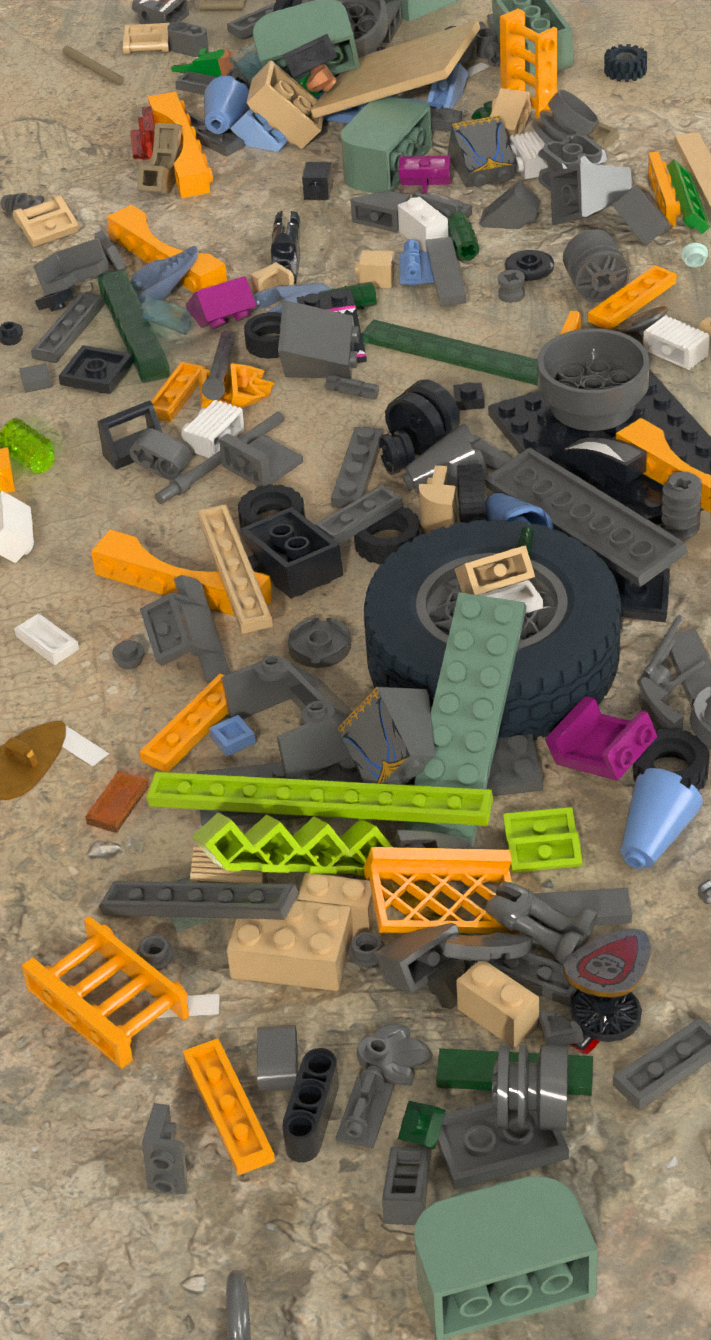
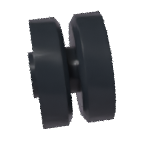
M426 379L418 380L407 388L404 393L392 400L385 410V420L391 435H394V432L398 430H405L411 439L415 454L421 455L459 426L460 412L456 401L439 383Z

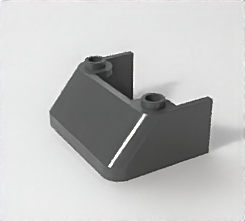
M275 655L265 657L260 662L221 677L229 719L236 715L244 719L289 699L302 710L301 720L304 725L277 736L285 779H300L351 757L338 727L353 711L322 680L288 660Z

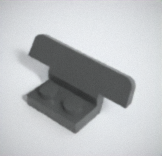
M183 575L174 578L178 594L171 592L140 608L154 657L158 664L163 666L190 652L194 656L199 657L207 682H211L219 674L228 675L231 673L203 587L197 579Z

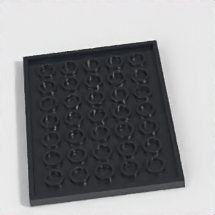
M650 369L648 390L645 396L635 405L631 417L621 425L606 430H579L561 423L553 415L551 405L544 400L539 391L530 392L526 395L503 400L488 406V415L519 454L529 447L655 525L662 524V484L645 474H641L626 485L613 477L601 481L560 457V451L580 438L606 437L616 439L617 432L642 418L663 430L665 440L670 449L682 461L705 474L711 475V437Z

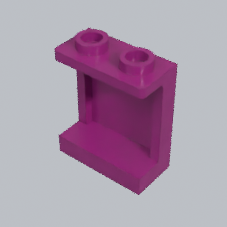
M584 696L545 738V741L556 765L618 781L657 738V734L648 712L640 711L632 721L601 714L595 698Z

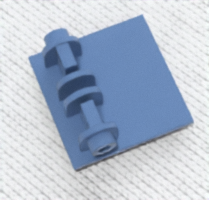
M409 239L404 244V253H399L400 285L434 283L427 252H420L419 243L414 239Z

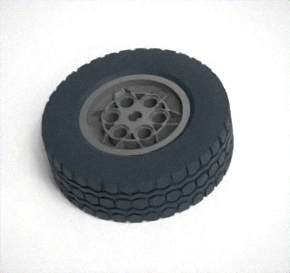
M496 519L487 522L486 520L470 521V523L451 524L447 528L443 526L431 530L429 534L424 533L415 537L411 543L406 542L397 548L396 553L392 552L384 560V563L380 564L371 578L366 591L364 602L365 640L368 670L374 688L426 689L429 694L430 711L432 710L458 593H462L455 568L465 563L517 548L522 527H529L534 530L529 558L535 577L529 579V581L542 597L543 608L525 613L498 737L505 738L532 734L533 740H537V737L540 736L543 738L547 737L584 696L595 698L599 705L612 687L619 666L621 599L615 578L601 557L598 558L597 554L588 546L584 547L582 542L572 536L570 538L567 537V534L555 529L549 530L548 527L538 524L529 525L527 524L528 522L515 520L513 522Z

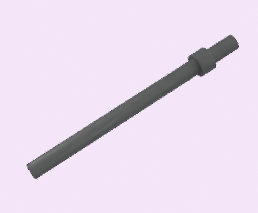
M276 412L238 439L246 444H250L282 423L284 416L280 412ZM221 451L185 475L179 474L170 480V485L155 494L156 501L159 504H163L176 494L181 495L189 490L192 483L222 464Z

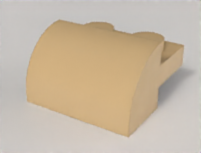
M435 466L433 478L428 477L427 484H419L421 535L424 533L429 534L431 530L443 526L447 528L451 524L457 523L456 486L448 485L447 466Z

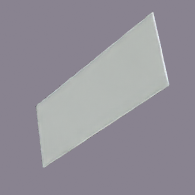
M66 726V738L62 747L92 767L110 754Z
M220 994L188 996L189 1016L219 1014ZM150 998L149 1005L157 1000V998ZM168 1009L158 1018L179 1016Z

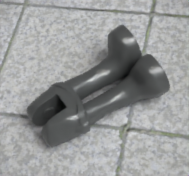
M503 881L496 890V896L491 897L485 907V911L498 923L506 926L511 931L518 930L533 938L534 941L552 953L556 960L563 965L569 955L587 943L599 917V911L591 907H585L576 916L565 915L535 896L532 890L507 881ZM529 916H531V917H533V918H535V919H537V920L543 922L544 924H546L547 926H549L550 928H552V929L555 930L556 932H554V931H552V930H550V929L544 927L543 925H541V924H539L538 922H536V921H534L533 919H531Z

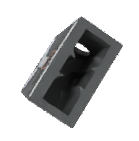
M133 0L132 10L138 12L140 24H171L181 22L189 15L187 0Z

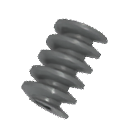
M675 472L669 476L668 482L663 485L661 528L680 540L689 539L699 531L700 501L702 496V482L699 477L689 472Z

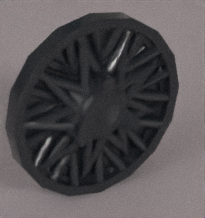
M539 250L518 251L507 257L505 261V270L521 271L525 276V281L545 278L554 269L553 258Z
M580 990L573 998L571 1007L572 1020L578 1023L584 1035L593 1040L603 1042L623 1040L633 1035L641 1022L642 1008L639 1000L632 992L624 996L612 998L598 997Z

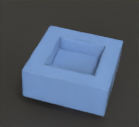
M239 715L209 728L210 737L226 756L256 743L255 733Z

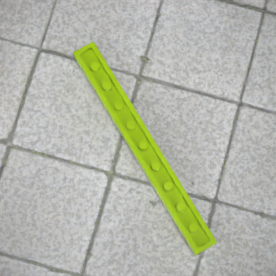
M155 772L146 797L149 807L488 826L493 803L492 790L170 772Z

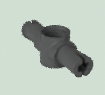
M479 22L480 29L474 37L477 56L481 59H487L491 66H495V63L498 66L500 65L499 45L497 44V31L492 28H486L483 22Z

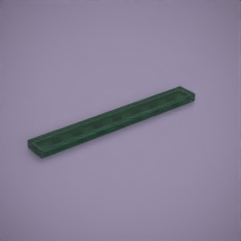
M375 319L361 333L365 343L538 386V359Z

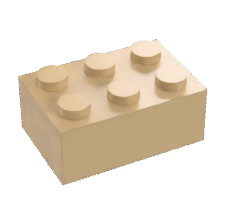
M270 60L252 78L246 102L254 113L260 114L272 128L278 129L291 144H296L300 149H303L321 131L324 116L314 118L311 109L318 100Z
M295 900L285 920L236 919L227 947L231 978L339 991L349 953V946L353 938L351 907Z

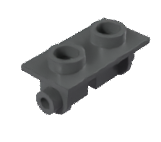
M369 1066L366 1070L362 1071L360 1077L356 1078L335 1138L336 1141L374 1148L394 1089V1084L384 1082L382 1070L379 1067Z

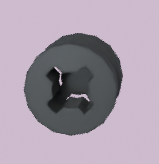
M506 270L498 275V284L501 286L498 290L499 299L504 302L513 303L524 298L525 289L522 285H524L525 276L521 271Z

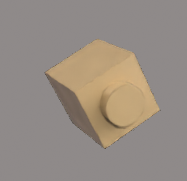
M362 251L360 261H355V277H359L360 284L372 281L375 288H392L395 274L393 251Z

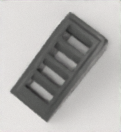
M390 1148L382 1196L383 1220L386 1224L416 1225L419 1216L426 1209L430 1148ZM398 1165H419V1167H398Z

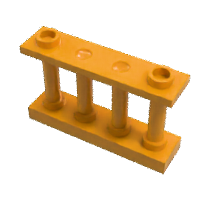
M518 8L500 16L501 88L525 91V82L535 87V98L529 95L531 107L535 109V118L540 117L539 114L542 110L551 111L548 102L557 92V28L552 27L541 33L529 29L525 26V11ZM525 38L535 43V54L525 49ZM525 60L535 65V76L525 71Z
M88 916L84 919L88 940L51 967L49 965L44 967L33 957L22 964L21 967L27 990L122 1069L133 1061L130 1047L131 1038L168 1009L172 1010L183 1021L189 1017L188 994L177 981L171 982L116 938L113 931L107 925H100ZM96 951L108 959L106 963L75 986H67L59 979ZM120 970L133 979L98 1006L95 1004L91 1006L83 999ZM144 989L157 998V1000L123 1026L119 1024L115 1026L107 1019V1017Z

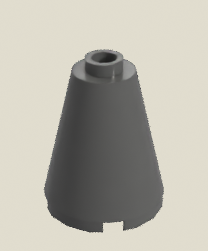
M465 424L457 426L405 466L406 473L402 477L409 491L414 489L419 494V484H427L428 477L433 478L435 466H447L448 485L453 486L458 485L457 465L482 464L483 477L488 476L481 451L476 449L473 443L475 439Z

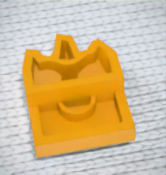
M230 363L229 372H226L223 382L225 386L224 395L217 401H221L223 404L226 402L227 405H235L237 408L240 407L242 409L257 403L262 398L269 397L274 383L262 379L265 370L248 365ZM202 368L199 375L201 409L207 408L214 401L206 398L202 393V385L210 374L209 369Z

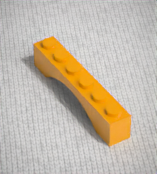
M176 91L148 96L150 118L154 129L156 123L180 124L182 126L180 143L182 151L173 163L175 182L180 197L185 198L210 193L209 183L213 182L212 171L210 167H207L205 153L202 154L201 144L196 138L194 126L191 127L189 113H186L184 101L179 100Z
M132 204L107 216V232L111 240L117 242L147 263L169 258L183 252V250L173 248L153 236L148 227L147 214ZM198 253L196 262L178 283L195 293L198 290L227 282L225 263L211 254Z
M640 418L616 433V440L631 444L647 452L646 472L643 474L660 484L665 485L668 482L669 476L675 472H689L699 477L702 482L701 508L711 513V475L705 474L682 461L670 449L665 440L663 430Z
M111 529L91 550L95 575L162 595H167L171 592L178 594L174 578L180 575L195 578L201 583L211 610L235 616L218 571H192L172 566L160 561L147 552L135 536ZM254 572L268 606L273 600L270 576Z

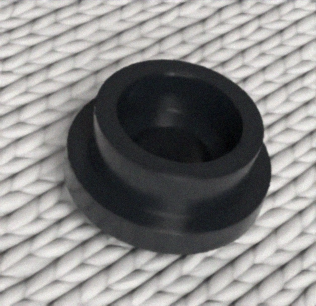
M12 321L1 324L0 342L3 345L11 346L21 341L23 328L20 324Z

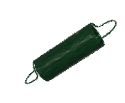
M522 527L518 547L526 545L529 555L534 530L529 527Z

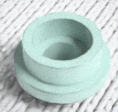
M700 243L688 244L681 251L682 260L689 267H700L708 257V249Z

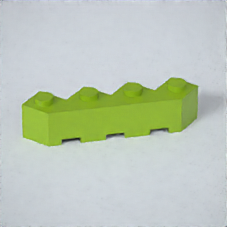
M217 813L192 836L212 862L226 871L257 870L278 873L308 872L310 874L346 873L364 875L363 868L371 847H392L375 825L359 819L339 837L328 823L313 817L292 836L280 821L265 815L247 833L243 834L231 819Z

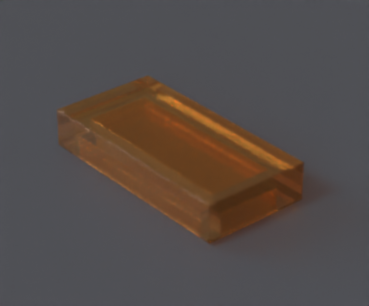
M117 771L86 814L87 825L117 833L148 790V779Z

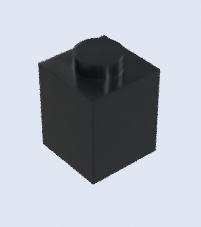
M306 162L302 176L304 200H329L333 185L331 162Z

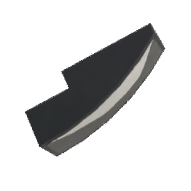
M606 437L580 438L560 451V457L601 481L613 477L626 485L646 472L647 452L616 439Z

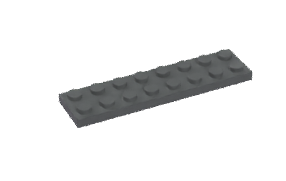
M530 447L484 478L486 488L495 494L503 493L542 508L550 516L553 529L567 534L569 538L572 536L583 543L584 547L588 546L597 554L598 558L601 557L608 567L639 587L688 553L685 542Z

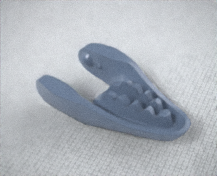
M192 246L172 257L155 260L134 274L131 279L133 290L136 292L145 290L135 300L138 309H149L170 294L180 279L196 262L198 257L196 246Z
M323 283L274 286L253 294L257 305L254 309L268 307L280 300L297 303V297L306 296L311 293L319 294V292L331 290V288ZM282 304L268 310L266 313H282Z

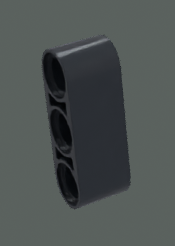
M325 1048L312 1049L303 1057L283 1119L282 1129L286 1154L291 1160L298 1163L311 1161L320 1152L339 1089L336 1056L332 1051Z

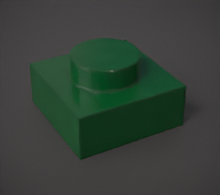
M408 1101L397 1139L410 1144L435 1149L446 1110L428 1104Z

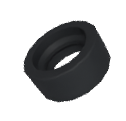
M262 313L253 316L244 325L245 345L250 354L265 359L279 357V335L274 337H262V335L280 334L282 313Z

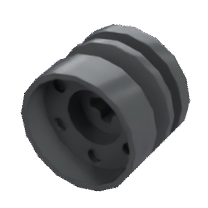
M558 89L548 102L551 111L542 110L539 114L540 117H536L532 122V127L545 143L551 141L561 142L569 134H585L589 136L599 123V120L595 113L578 97L566 90Z
M594 229L579 233L568 242L563 251L565 269L572 279L578 294L587 301H605L626 286L629 281L630 269L627 261L620 252L614 238L606 231Z
M499 1044V1053L493 1065L492 1106L497 1116L499 1129H508L510 1110L518 1111V1129L525 1128L528 1111H537L540 1130H567L568 1045H541L538 1062L533 1063L529 1062L526 1044L519 1045V1062H510V1044Z

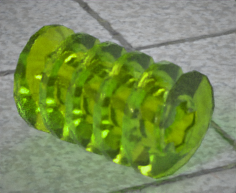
M19 418L11 419L5 423L0 431V448L8 447L9 455L12 458H15L16 461L22 463L24 467L29 468L31 472L36 474L44 473L54 465V446L50 439L45 438L43 434L38 433L36 429L31 428L29 424L24 423Z

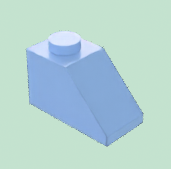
M460 63L456 64L447 79L432 83L428 102L443 104V108L454 107L463 94L468 74Z
M251 109L230 128L237 137L244 140V144L247 147L278 152L288 141L283 133L278 129L272 128L265 118L260 114L254 113Z

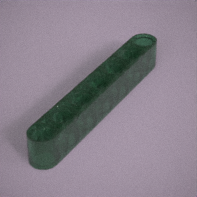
M120 269L97 275L101 295L105 299V304L128 353L132 354L133 364L141 382L147 383L170 377L166 355L125 270Z

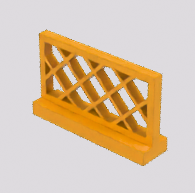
M371 847L363 870L365 880L370 881L379 933H409L454 923L459 933L493 934L495 932L520 934L518 930L511 931L507 929L506 926L498 923L485 909L483 910L469 900L475 892L486 900L496 896L494 892L483 885L484 882L502 883L507 881L512 883L509 867L512 863L510 850ZM380 881H394L401 887L393 894L383 887ZM415 881L430 882L435 888L427 894L413 883ZM463 882L470 889L463 895L448 883ZM405 891H408L421 901L414 909L399 899ZM441 891L456 902L450 909H447L434 899ZM392 905L406 915L403 920H387L386 910ZM428 906L442 917L438 921H429L420 912ZM462 906L477 918L474 921H464L454 913Z

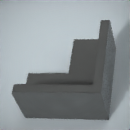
M637 184L612 205L645 245H648L660 233H666L673 227L660 210L659 204L646 188Z
M98 238L54 252L34 265V270L45 296L66 290L78 281L100 275L110 268Z

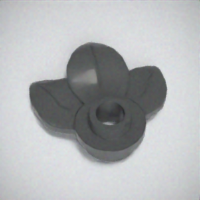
M396 1023L380 1027L375 1036L363 1038L357 1047L359 1064L365 1070L369 1066L379 1067L385 1080L393 1084L406 1086L413 1084L411 1068L427 1063L432 1059L433 1054L425 1043L416 1038L409 1037L410 1029L408 1026Z

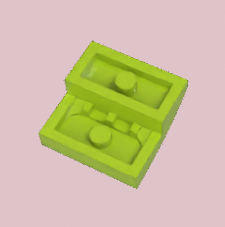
M573 807L503 813L507 850H510L512 859L510 865L512 873L583 866Z

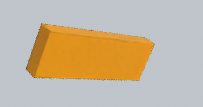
M180 362L151 400L159 420L172 422L199 386L201 368L206 369L205 366Z

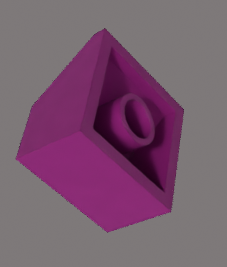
M246 276L198 290L185 304L187 311L201 328L210 326L211 329L224 326L226 320L235 318V321L244 320L251 316L250 313L257 306Z

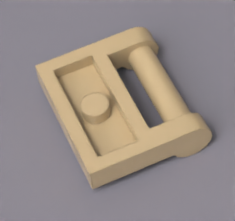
M170 23L125 25L123 36L124 55L138 51L162 50V53L170 52L167 26Z
M61 195L54 196L50 201L24 210L21 208L13 210L16 224L20 225L32 247L79 232V224ZM41 215V216H39V217H36V218H33V219L28 220L29 218H32V217Z

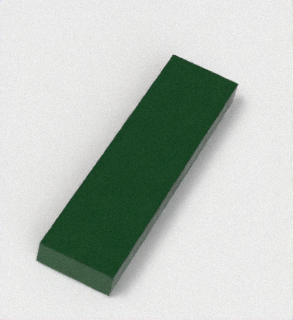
M439 1048L436 1076L437 1088L492 1090L493 1065L499 1051ZM510 1052V1062H519V1052ZM528 1053L529 1062L537 1063L539 1053ZM568 1055L567 1094L592 1096L593 1056Z

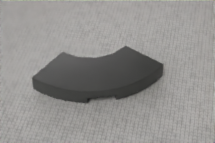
M103 230L95 233L94 239H99L108 263L111 266H115L113 268L114 271L121 273L128 268L115 245L106 237Z
M502 932L483 936L453 934L445 942L444 955L456 959L489 961V959L502 958L503 953H506L505 959L522 957L531 951L533 938Z

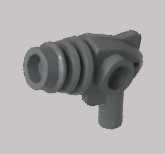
M27 193L9 194L2 197L0 205L3 210L13 214V210L19 208L24 210L42 204L45 198L43 196L28 195Z

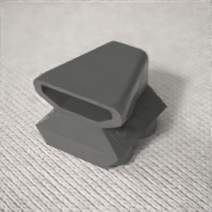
M569 134L565 137L564 141L547 142L544 148L537 154L548 166L540 170L538 180L551 191L550 173L578 164L601 165L608 161L605 150L585 134Z

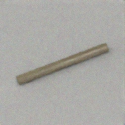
M69 46L63 48V54L117 85L123 83L124 78Z

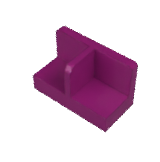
M400 156L398 170L401 185H423V194H427L428 185H449L451 183L450 156Z

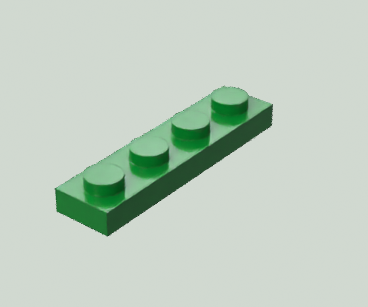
M673 159L667 165V169L671 176V183L676 191V197L680 202V208L683 213L682 220L690 229L696 228L703 234L710 225L692 174Z

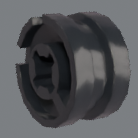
M398 430L392 436L384 434L379 437V448H382L383 452L380 456L388 474H398L401 469L405 470V466L416 459L411 439L405 430Z

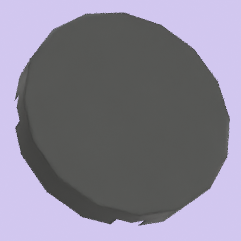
M318 618L307 619L291 629L288 639L289 654L294 661L303 666L313 668L332 666L348 656L351 649L350 631L343 623L332 618H327V621H319Z

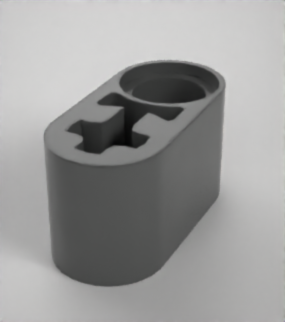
M174 22L167 26L171 51L192 57H198L201 48H207L209 52L206 28L184 22Z
M152 428L146 429L130 448V456L135 463L168 480L178 476L192 457L186 445Z
M296 1025L257 1027V1077L259 1092L293 1090L298 1075Z

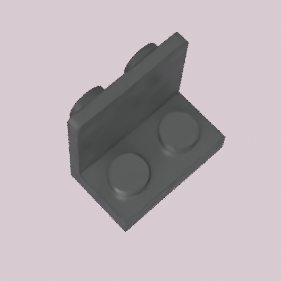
M228 433L219 438L222 467L258 487L274 483L303 463L302 455L265 435L260 436L250 444H246L244 441Z

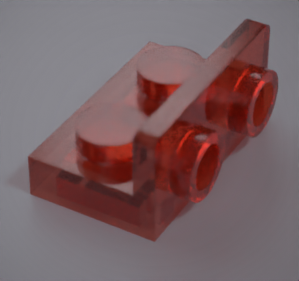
M151 106L142 107L143 117H138L139 129L130 131L134 159L146 160L152 157L155 131Z

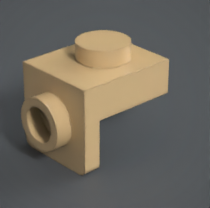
M277 262L251 274L253 294L278 285H294L293 273Z

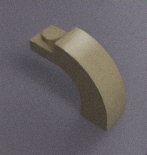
M155 124L154 145L150 164L139 165L137 184L139 192L169 194L176 183L173 163L181 153L182 126L180 124Z

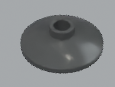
M661 306L647 310L623 321L615 329L621 333L638 332L639 336H644V331L661 319L668 312V308Z

